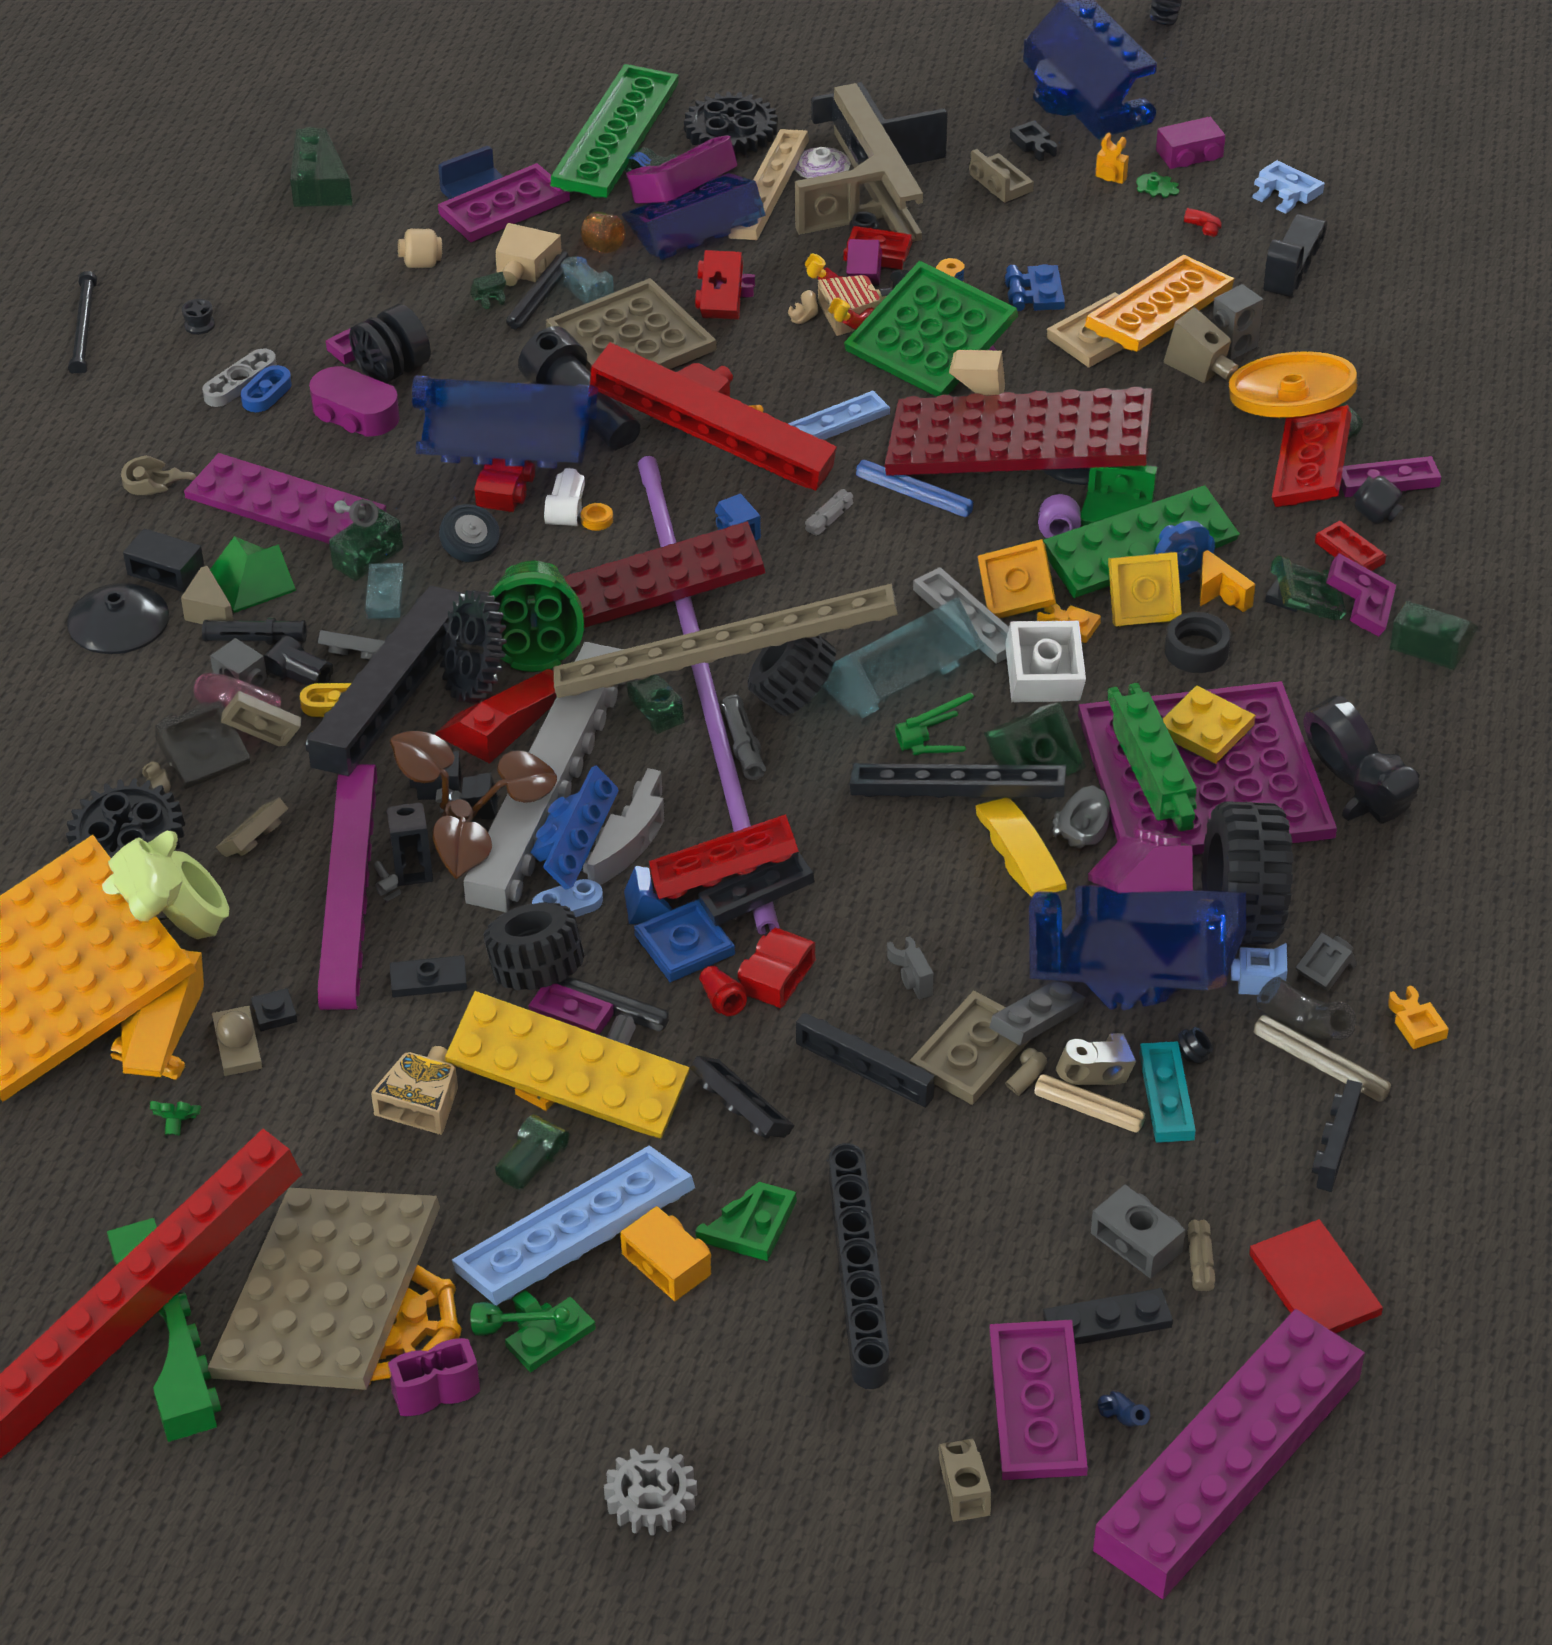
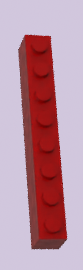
M609 342L591 366V389L800 486L816 491L834 466L837 446L808 434L795 426L782 422L767 413L743 404L739 400L717 392L711 387L691 380L683 374L676 373L654 361L641 357L626 348Z

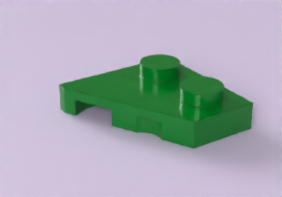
M758 1182L748 1189L742 1198L733 1200L722 1208V1216L710 1225L700 1224L695 1230L696 1239H700L708 1245L768 1261L797 1202L796 1192Z

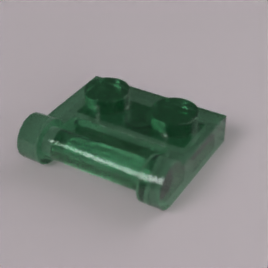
M1280 555L1273 559L1271 573L1277 576L1284 606L1331 620H1341L1347 614L1342 593L1326 583L1329 570L1321 572L1291 563L1289 558Z

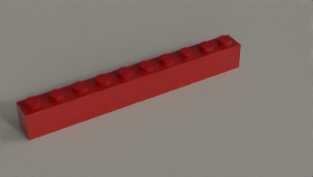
M262 1129L0 1374V1458L22 1441L302 1176L288 1147L265 1129Z

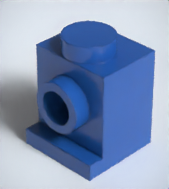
M741 493L718 502L715 508V513L718 516L716 517L718 530L748 521L754 539L761 538L760 515Z

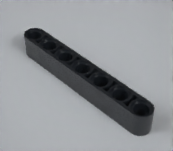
M843 1143L835 1146L830 1152L829 1185L851 1373L854 1382L864 1389H876L884 1385L888 1380L889 1343L865 1155L858 1146Z

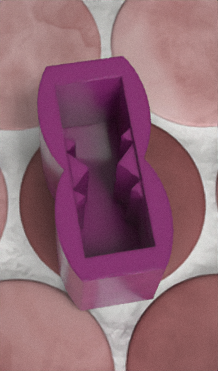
M450 1339L435 1345L429 1351L419 1350L401 1354L388 1363L392 1393L401 1416L420 1415L434 1409L440 1403L453 1404L463 1402L480 1392L477 1361L469 1339Z

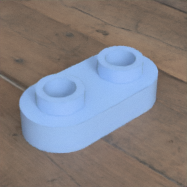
M581 879L577 880L574 886L568 890L558 886L540 892L533 898L532 904L541 902L558 903L561 906L569 907L574 912L575 917L593 912L602 905L603 891L597 882Z

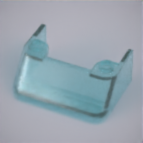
M959 597L835 661L831 673L821 688L851 715L859 713L862 719L879 710L880 708L877 703L939 669L942 675L961 666L958 659L984 645Z

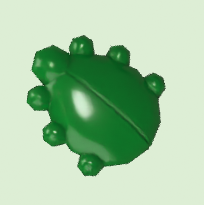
M1157 172L1143 174L1136 180L1137 191L1139 193H1149L1151 197L1162 195L1163 198H1168L1169 195L1175 196L1179 194L1178 183L1170 182L1171 177L1160 176Z

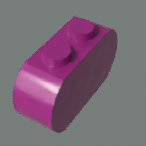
M344 366L323 369L316 373L310 381L309 387L313 413L323 422L330 421L344 427L350 433L357 432L367 437L385 434L395 428L399 422L398 397L394 386Z

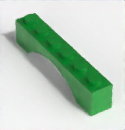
M154 1218L107 1231L115 1266L157 1228ZM185 1292L177 1293L158 1311L170 1333L168 1354L163 1370L153 1390L168 1442L216 1428L214 1413L221 1411L215 1387L207 1389L205 1380L211 1379L205 1355L198 1357L196 1355L195 1349L201 1347L195 1323L187 1325L185 1317L192 1316Z

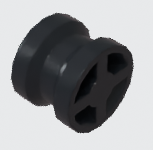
M192 299L182 306V315L186 319L184 328L187 332L199 335L208 333L214 328L213 308L209 301L205 299Z

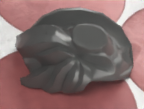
M1093 785L1083 787L1068 800L1062 811H1056L1052 824L1054 826L1052 830L1053 837L1062 834L1063 838L1068 840L1069 846L1081 849L1085 845L1097 844L1101 841L1107 831L1110 820V803L1105 792Z

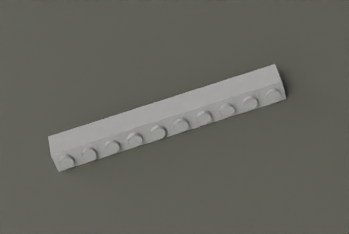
M584 642L575 661L624 649ZM626 682L618 683L608 688L602 687L586 691L576 696L556 697L528 752L540 758L554 770L557 775L556 784L549 794L535 802L523 803L515 801L507 794L488 831L492 841V849L489 856L481 864L470 869L463 881L466 904L507 912L512 901H519L523 890V879L525 876H531L535 867V857L530 852L537 840L536 833L545 824L549 815L548 809L550 805L560 797L567 798L570 796L571 781L573 777H580L583 769V757L585 753L591 754L595 743L594 734L596 730H603L606 722V710L608 707L613 708L616 703L617 687L619 684L624 685Z

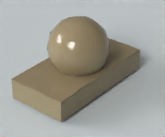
M250 1006L212 1013L224 1076L262 1069Z

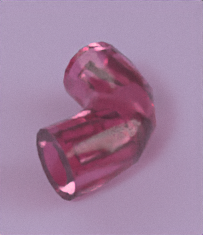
M212 672L199 676L193 689L199 703L220 710H224L238 691L280 708L281 697L273 692L227 675Z

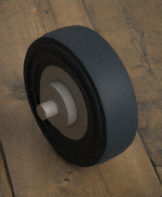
M463 504L452 508L444 516L440 525L439 537L442 546L452 557L464 562H475L483 560L493 553L499 541V526L495 518L487 510L476 505Z

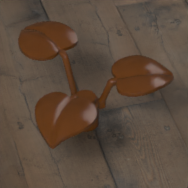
M422 731L403 732L390 739L395 761L408 778L420 783L434 782L439 775L442 779V801L440 808L444 811L440 819L435 823L432 833L438 854L455 879L481 864L491 852L492 841L488 832L483 826L471 822V820L500 788L506 786L509 796L515 801L530 803L540 800L549 794L557 781V775L554 770L540 758L525 751H512L503 755L498 763L497 771L502 780H499L473 807L462 799L450 802L449 775L444 770L449 768L454 762V754L449 745L438 736Z

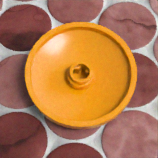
M1288 352L1263 357L1239 368L1229 380V393L1232 403L1245 412L1265 417H1298L1320 413L1344 403L1357 390V372L1353 364L1342 357L1321 352Z

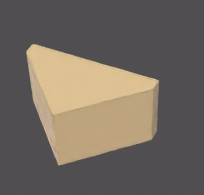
M957 350L953 354L949 373L973 392L982 395H999L1004 393L1005 380L1002 351Z

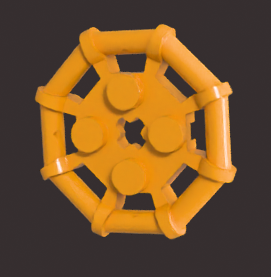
M419 1265L416 1266L411 1280L429 1291L420 1295L407 1288L395 1318V1324L391 1328L379 1359H386L388 1355L397 1354L399 1356L407 1352L416 1351L415 1347L427 1335L433 1338L424 1346L422 1351H429L441 1342L460 1337L462 1328L457 1321L454 1301L456 1287L450 1279H441ZM439 1304L441 1320L428 1321L427 1308ZM389 1362L377 1363L370 1383L371 1381L390 1378Z

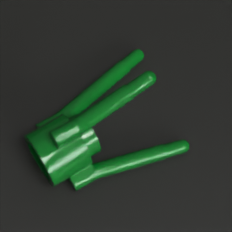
M965 694L917 717L906 719V722L896 724V738L902 751L911 749L914 756L924 753L966 751L965 746L924 745V742L929 741L928 727L958 716L957 711L946 714L942 713L973 699V694Z

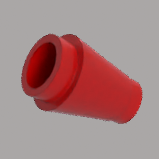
M709 966L701 972L699 980L713 1009L717 1013L733 1016L742 1011L747 1002L746 990L742 984L719 970L716 966Z

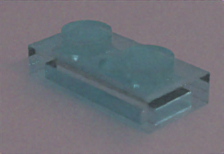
M403 563L369 564L365 607L366 618H400L404 576Z

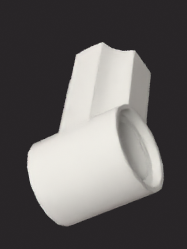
M565 468L562 473L557 474L552 495H547L545 501V524L579 525L577 523V516H580L582 510L581 498L585 479L576 469Z

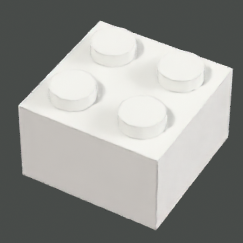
M1079 621L1010 622L1005 646L1011 702L1079 701L1086 681Z

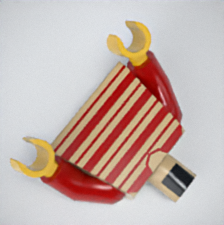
M812 253L805 262L807 274L811 278H817L818 276V303L836 336L856 330L892 289L886 287L875 290L870 279L865 275L838 276L830 269L824 268L826 262L821 256Z

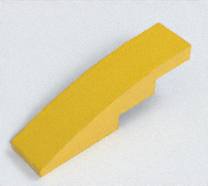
M1001 798L975 805L976 814L980 822L990 831L992 844L1005 859V867L1008 873L1032 898L1067 889L1066 882L1042 839L1023 812L1011 799Z

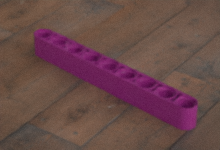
M358 764L350 776L338 774L318 977L319 1010H358L356 996H359L361 980L358 968H362L363 951L361 949V941H364L365 934L363 914H366L368 899L365 887H369L370 870L368 869V861H371L372 852L370 835H373L374 829L372 810H375L377 794L375 793L374 784L378 782L376 764Z

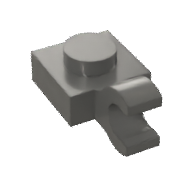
M906 937L905 950H898L892 942H888V960L895 965L903 966L901 968V977L906 989L913 988L919 1000L933 996L934 973L920 948H916L915 941L911 937Z

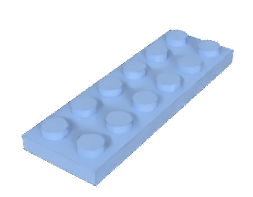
M647 1146L452 1259L455 1272L493 1304L498 1305L503 1301L511 1299L516 1293L533 1283L545 1279L550 1273L567 1263L579 1259L584 1253L613 1239L618 1233L654 1207L658 1206L661 1209L667 1204L679 1200L681 1196L695 1189L692 1175L651 1146Z

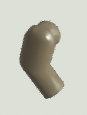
M150 762L143 767L142 774L147 778L146 781H151L153 789L162 785L165 794L170 791L171 784L165 769H161L158 762Z
M1027 1048L1020 1056L1022 1066L1005 1082L1006 1086L1018 1096L1039 1077L1047 1065L1046 1056L1035 1048Z

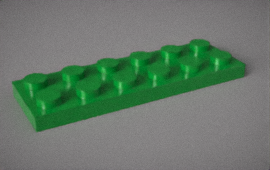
M1204 485L1044 539L1043 542L1045 543L1048 561L1073 598L1110 586L1108 558L1154 554L1160 541L1159 535L1168 525L1176 526L1185 521H1197L1209 530V534L1214 538L1215 548L1237 540L1240 533Z

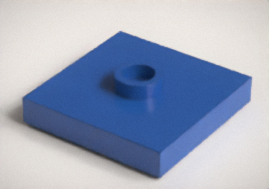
M699 899L634 926V935L669 982H673L735 955V945L719 925H714Z

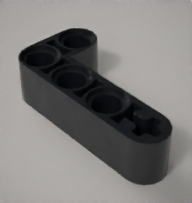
M1297 214L1283 241L1272 240L1266 260L1264 291L1294 298V289L1298 290L1303 280V272L1307 273L1312 263V255H1316L1325 238L1327 230L1326 220Z

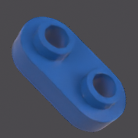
M279 365L269 366L260 371L241 390L243 408L250 412H262L269 409L291 388L290 371L286 367Z

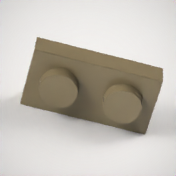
M238 691L223 710L221 722L276 746H286L299 730L301 717Z
M281 798L262 805L218 844L216 848L226 857L236 853L240 856L245 855L258 844L255 840L257 836L261 833L266 835L281 824L279 817L288 810V807Z

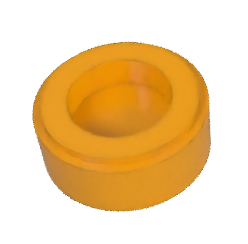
M602 503L589 504L581 510V524L589 530H604L613 523V511L608 505Z

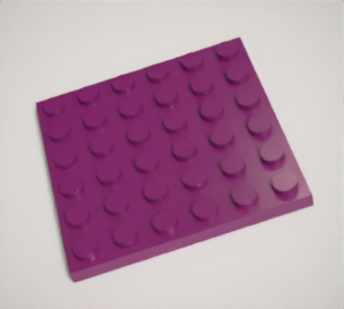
M1282 681L1207 690L1255 714V724L1216 764L1175 743L1197 787L1195 799L1197 806L1194 810L1195 819L1193 820L1194 828L1181 832L1172 818L1156 820L1115 735L1113 727L1114 713L1109 701L1078 704V717L1101 790L1105 792L1110 803V819L1117 842L1123 836H1134V829H1156V831H1163L1164 834H1173V836L1181 837V842L1192 845L1193 855L1203 854L1204 839L1207 833L1208 820L1211 818V812L1224 801L1274 803L1285 811L1286 819L1289 821V833L1292 837V843L1336 838L1337 827ZM1189 692L1151 697L1163 719Z

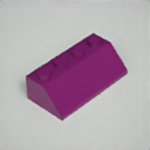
M1134 829V836H1123L1088 873V881L1118 893L1193 891L1192 845L1181 842V837L1164 834L1163 831H1156V829Z

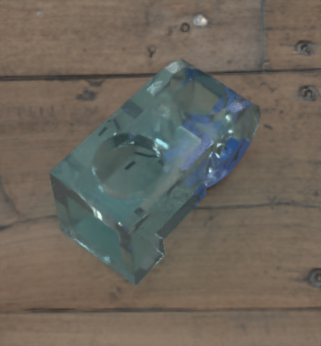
M575 256L566 258L561 263L564 272L563 285L584 304L614 293L613 276L607 271L597 273L588 265L586 259Z

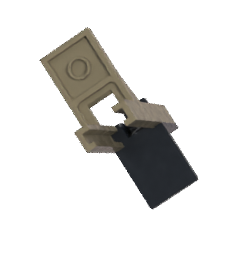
M862 82L834 87V93L812 97V122L819 124L833 121L834 135L854 169L795 181V228L798 234L849 225L854 214L866 211L873 213L876 219L884 218L892 232L912 234V242L922 240V232L907 209L906 201L915 200L917 204L923 203V192L907 168V165L946 158L947 111L943 108L885 120ZM860 184H864L873 199L864 205H860Z

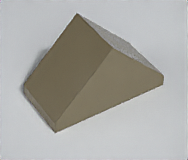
M208 566L201 567L181 597L184 619L203 624L204 620L233 621L232 608Z

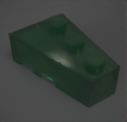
M306 127L296 129L290 177L294 207L353 205L350 178L326 128Z

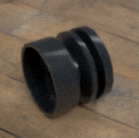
M396 304L379 313L377 318L370 317L350 328V347L357 364L367 376L369 375V377L381 382L388 383L392 379L403 375V371L410 372L427 363L430 359L431 349L427 333L421 321L406 305Z

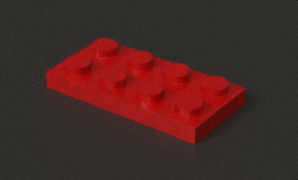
M1348 405L1311 415L1286 417L1272 492V500L1275 507L1293 506L1303 502L1327 500L1331 497L1339 496L1352 416Z
M785 814L651 860L649 865L658 898L667 897L668 899H674L686 894L688 889L700 885L703 887L716 885L722 881L723 877L735 873L738 875L751 873L758 865L770 861L772 863L786 861L793 853L799 852Z

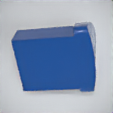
M635 866L624 890L629 924H640L672 910L667 901L663 898L659 899L658 895L653 893L649 868Z

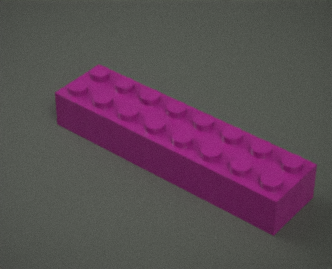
M1295 1309L1096 1524L1093 1551L1155 1595L1164 1599L1360 1380L1365 1352Z

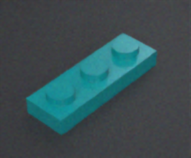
M1178 1041L1141 1043L1139 1056L1155 1142L1195 1140V1124Z

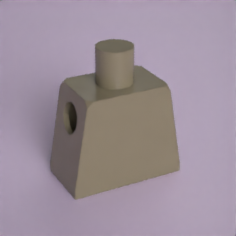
M1192 308L1175 321L1163 363L1202 383L1208 381L1215 374L1229 381L1233 373L1238 369V365L1226 357L1231 344L1230 338L1198 309Z

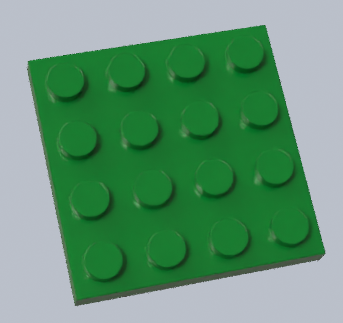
M919 260L844 342L847 352L935 397L948 395L960 382L949 373L953 354L957 350H989L1016 320L1018 311L1016 307Z

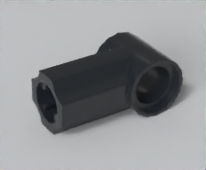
M289 636L282 637L264 655L266 674L272 673L281 677L279 680L289 677L308 686L316 683H328L333 674L332 663L305 652L301 644Z

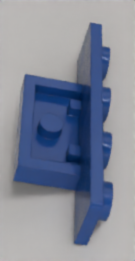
M597 765L591 767L580 792L567 798L560 797L550 805L547 820L537 831V840L530 852L539 862L546 860L543 868L565 890L574 886L619 791L618 787Z

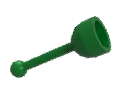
M478 1302L473 1304L470 1318L473 1333L476 1336L496 1333L502 1327L503 1322L555 1320L558 1323H565L568 1321L570 1313L567 1308L558 1307L555 1311L503 1314L502 1310L493 1303Z

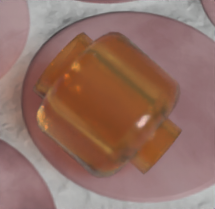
M596 211L590 213L582 224V241L585 246L593 250L611 253L616 251L625 240L624 224L616 215Z

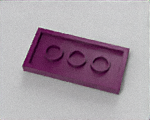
M536 163L438 204L439 215L468 241L473 242L505 228L508 223H518L570 201V192L564 191L561 188L551 187V175Z
M1072 1320L990 1324L989 1333L1002 1480L1087 1476L1088 1467Z

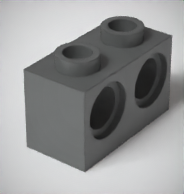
M1243 284L1214 298L1212 323L1231 340L1226 356L1230 360L1258 347L1264 299Z

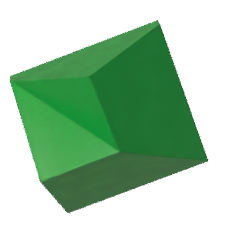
M234 536L210 568L234 613L296 591L279 544L265 549Z

